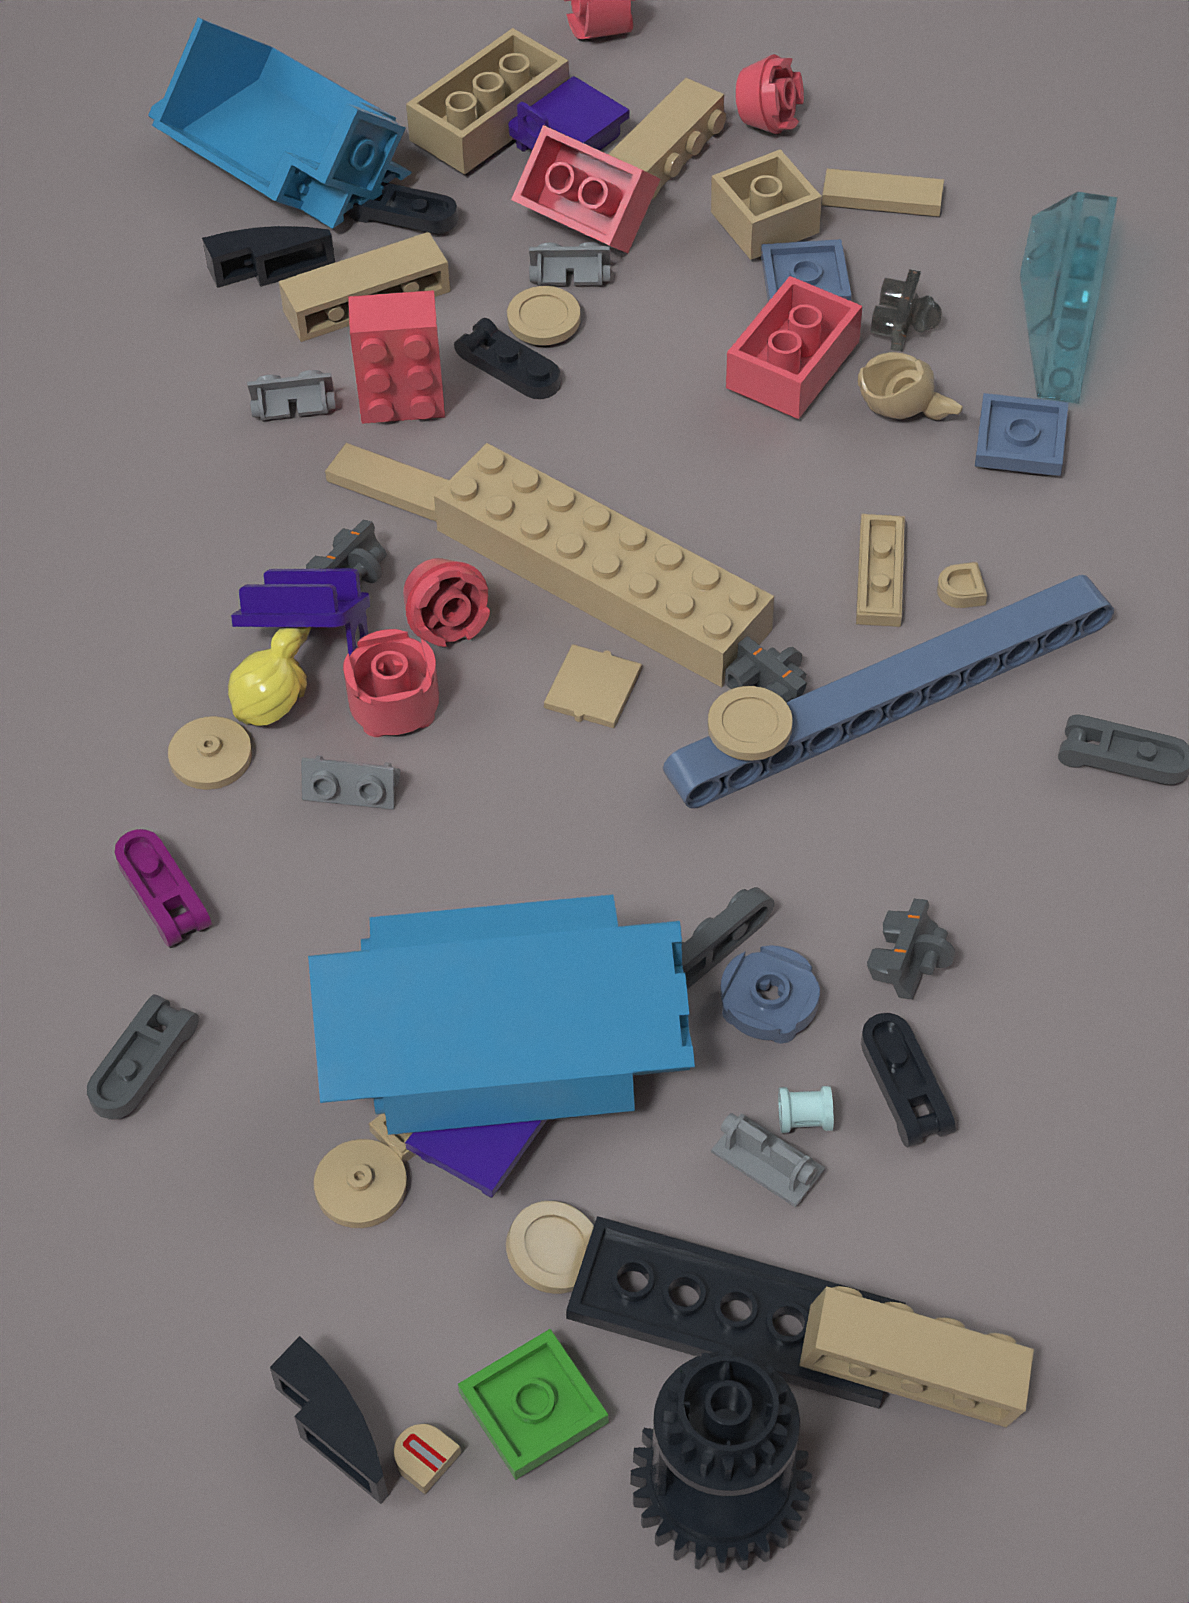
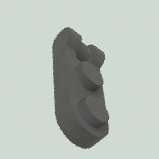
M1080 714L1072 715L1067 720L1065 727L1067 740L1063 741L1060 745L1058 759L1068 767L1076 768L1087 765L1171 785L1181 783L1189 776V745L1182 739ZM1094 740L1100 742V744L1096 745L1088 743V741Z
M758 887L751 888L750 890H740L732 897L725 910L714 919L709 917L702 921L695 929L693 936L686 942H682V966L686 975L687 989L764 925L770 917L775 903L763 890Z
M153 994L150 996L93 1073L87 1084V1096L93 1111L100 1117L107 1119H119L129 1115L140 1103L183 1041H187L193 1036L199 1023V1015L186 1008L178 1011L170 1007L169 1000L159 995ZM163 1025L166 1026V1029L161 1033L155 1030L154 1027Z

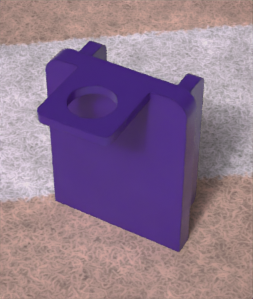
M573 76L531 106L523 101L518 103L517 116L511 119L508 124L509 135L516 139V147L523 152L529 148L533 150L544 125L601 150L619 137L620 125L630 118V110Z
M354 568L269 569L263 575L264 584H246L239 589L241 609L231 615L232 627H339L345 625L347 647L350 656L357 648L355 640L357 626L360 632V639L368 635L366 609L370 607V596L367 592H361L359 572Z
M548 1119L413 1132L405 1144L407 1150L420 1156L425 1162L438 1166L492 1198Z

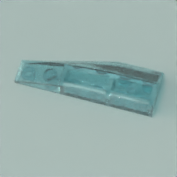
M1075 192L1032 216L1020 271V282L1036 395L1038 398L1079 404L1118 197Z

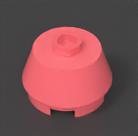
M773 54L740 71L736 83V105L739 116L745 124L774 134H779L783 130L794 129L799 121L794 118L796 104H803L804 89L801 73L792 71V58H781Z
M433 558L415 567L406 579L403 590L406 617L411 630L421 639L437 646L447 647L446 642H454L464 636L468 640L472 639L486 624L490 615V609L487 607L488 587L484 576L474 566L449 559Z

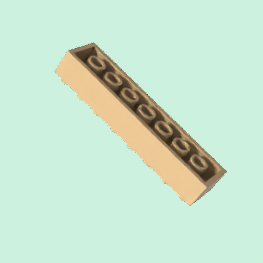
M488 443L434 495L437 531L721 688L726 684V668L737 659L738 643L748 636L760 645L772 631L774 596Z

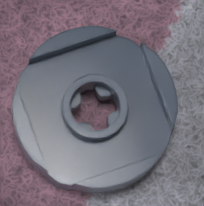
M781 946L760 947V952L751 953L745 956V952L737 955L725 968L720 988L722 1014L726 1022L742 1033L756 1039L772 1040L780 1044L788 1043L796 1037L798 1032L804 1030L816 1015L820 995L819 982L816 981L815 976L812 974V966L799 953ZM770 985L778 987V996L780 998L775 1000L763 999L757 990H768Z

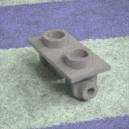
M548 242L542 243L538 247H529L531 265L529 266L530 282H538V286H566V271H574V285L602 286V281H610V246H601L595 242H585L579 246L562 247L560 244Z
M307 370L295 377L281 378L279 375L271 374L257 378V381L247 382L251 397L252 417H260L261 421L290 417L289 402H297L299 416L326 414L328 409L336 408L331 373Z
M319 755L315 759H301L302 800L394 809V787H398L400 769L392 767L391 763L385 762L384 765L326 760L323 759V756Z
M730 1113L721 1125V1131L724 1132V1135L711 1149V1153L795 1208L825 1171V1167L812 1160L811 1157L798 1151L750 1120L744 1114H740L737 1117Z

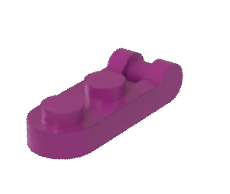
M136 829L125 833L119 838L115 844L114 851L119 869L157 927L167 947L182 941L181 935L195 928L199 932L212 925L204 905L161 839L154 832L146 829ZM182 905L186 912L172 919L168 912Z

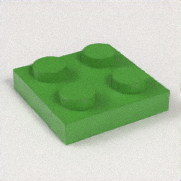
M548 1329L458 1383L460 1395L515 1480L609 1423L608 1413L551 1329Z

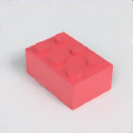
M543 125L511 200L602 243L628 253L661 179Z
M789 276L727 351L726 388L799 419L859 343L862 305Z
M434 290L348 296L350 338L362 424L445 418Z

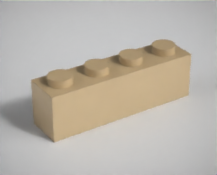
M685 78L609 155L660 178L661 180L652 198L654 199L659 193L660 188L671 177H676L682 166L693 155H697L703 145L714 134H718L722 130L726 121L724 94Z
M426 232L279 281L283 312L300 342L350 326L348 296L434 290L436 297L450 292L448 261L431 234Z
M838 1286L833 1288L826 1287L810 1305L799 1366L1007 1427L1026 1411L1034 1349L1016 1344L1015 1339L1008 1335L999 1333L985 1335L966 1329L965 1325L958 1320L951 1318H929L914 1313L913 1309L905 1304L897 1302L883 1304L863 1298L862 1294L855 1289Z

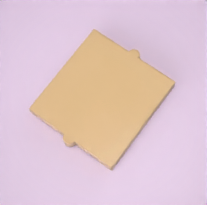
M572 644L544 701V708L573 716L577 722L586 720L615 728L642 670V664L612 656L608 650L602 653Z

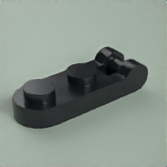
M386 182L381 183L384 189L379 197L374 200L369 199L362 205L354 203L353 208L348 211L350 217L355 221L367 223L369 220L435 234H442L451 230L459 219L456 201L453 198L443 194Z
M488 318L480 319L473 326L472 333L463 334L454 342V349L463 360L529 398H550L560 389V370L558 365L499 331L496 325ZM484 344L489 348L486 350L480 346Z
M879 1013L870 1017L863 1026L861 1037L862 1051L895 1119L897 1130L904 1146L908 1148L923 1142V1137L934 1133L939 1137L954 1133L956 1125L951 1109L909 1024L902 1017L892 1013ZM925 1104L929 1114L916 1118L912 1108Z

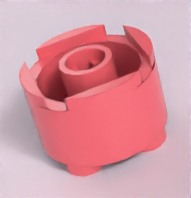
M564 0V2L571 1L573 13L566 15L569 26L577 39L623 34L633 30L631 1L635 0Z
M399 629L380 630L361 638L357 642L358 647L350 656L349 653L347 654L343 664V671L351 714L363 727L364 732L372 737L400 735L412 732L418 728L428 727L432 724L439 704V688L435 655L429 644L423 639L419 642L410 638L408 632Z

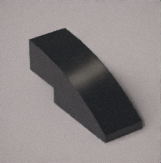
M299 226L255 227L228 231L202 238L207 268L217 288L256 277L259 286L262 287L335 263L332 234L329 229Z
M299 1336L270 1366V1371L276 1389L301 1409L294 1416L300 1438L377 1502L382 1504L388 1497L376 1445L364 1416L346 1385L331 1366Z

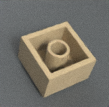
M781 149L712 175L711 213L750 260L761 256V244L797 242L819 233L822 196Z

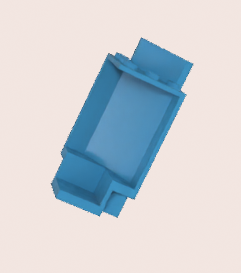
M199 17L196 20L164 98L152 105L148 114L150 118L154 119L153 127L272 200L301 209L332 229L344 221L343 214L352 209L354 203L362 205L369 199L374 200L379 197L384 189V186L381 185L382 182L389 183L394 178L403 180L413 173L392 161V157L406 127L395 122L396 117L278 49Z
M613 894L369 917L370 938L361 939V951L308 956L320 1103L374 1098L375 1114H385L388 1135L635 1111L634 1075L690 1070V1067H695L688 1023V1015L690 1014L686 975L682 966L680 921L618 927Z

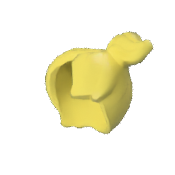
M311 627L279 629L272 638L270 649L250 654L232 671L228 683V696L233 715L240 722L255 726L271 724L290 711L296 703L298 696L299 698L304 697L307 687V676L294 656L307 640Z

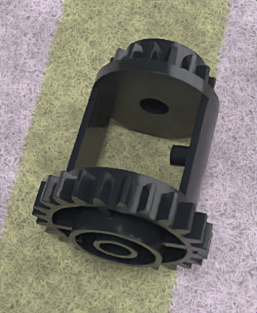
M724 1349L722 1352H704L678 1367L665 1381L658 1394L654 1408L653 1429L644 1427L642 1430V1442L647 1448L637 1447L633 1451V1463L639 1467L631 1470L630 1485L640 1488L633 1492V1507L647 1508L641 1514L642 1528L659 1525L655 1533V1544L659 1547L672 1539L675 1542L673 1559L676 1561L682 1558L689 1550L695 1553V1569L700 1570L708 1556L715 1557L719 1573L724 1572L727 1558L735 1557L742 1571L747 1570L749 1553L754 1552L763 1562H767L770 1555L768 1542L770 1541L784 1549L787 1547L788 1534L785 1528L799 1531L801 1527L802 1517L797 1511L808 1510L810 1496L803 1492V1490L809 1489L812 1482V1473L801 1469L807 1466L809 1453L808 1451L797 1450L800 1437L798 1405L789 1385L771 1365L755 1358L754 1354L751 1353L746 1355L731 1352L730 1349Z

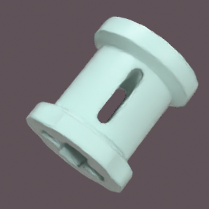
M822 1086L820 1091L789 1092L787 1087L778 1088V1111L781 1133H789L791 1128L822 1127L825 1131H833V1099L830 1086Z

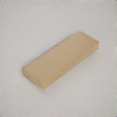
M827 168L822 205L939 217L944 179Z
M345 443L325 470L326 481L433 521H436L434 495L449 481L349 443Z
M861 514L856 624L901 627L905 516Z

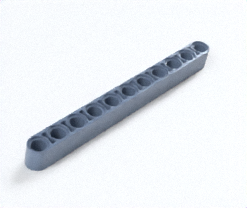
M1086 575L1075 576L786 702L792 713V733L785 747L771 757L752 761L736 759L720 751L714 745L710 736H707L672 753L664 762L663 771L687 807H702L1102 629L1111 620L1114 614V607Z

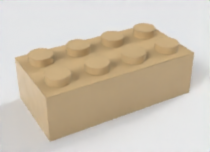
M512 28L406 103L409 140L461 173L466 174L514 139L509 135L508 124L511 119L517 116L518 103L523 101L531 106L569 79V60Z

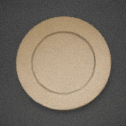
M537 286L526 289L517 294L507 308V322L510 331L518 339L534 345H552L562 342L571 337L580 325L581 317L578 301L572 294L557 287Z
M756 686L737 687L723 693L713 702L708 714V733L714 745L723 753L740 760H761L775 755L788 743L792 733V713L784 699L771 690Z
M209 716L195 719L185 724L174 734L168 747V758L172 772L182 783L196 789L211 790L222 788L235 782L246 772L252 759V747L247 732L240 724L228 718Z
M357 1139L336 1146L323 1157L315 1172L314 1191L319 1207L329 1219L345 1227L367 1228L386 1221L400 1208L407 1192V1176L401 1158L389 1146L374 1140Z
M541 1201L531 1204L517 1215L509 1228L506 1238V1252L509 1262L515 1273L525 1283L539 1291L552 1294L573 1291L594 1226L582 1212L566 1203Z

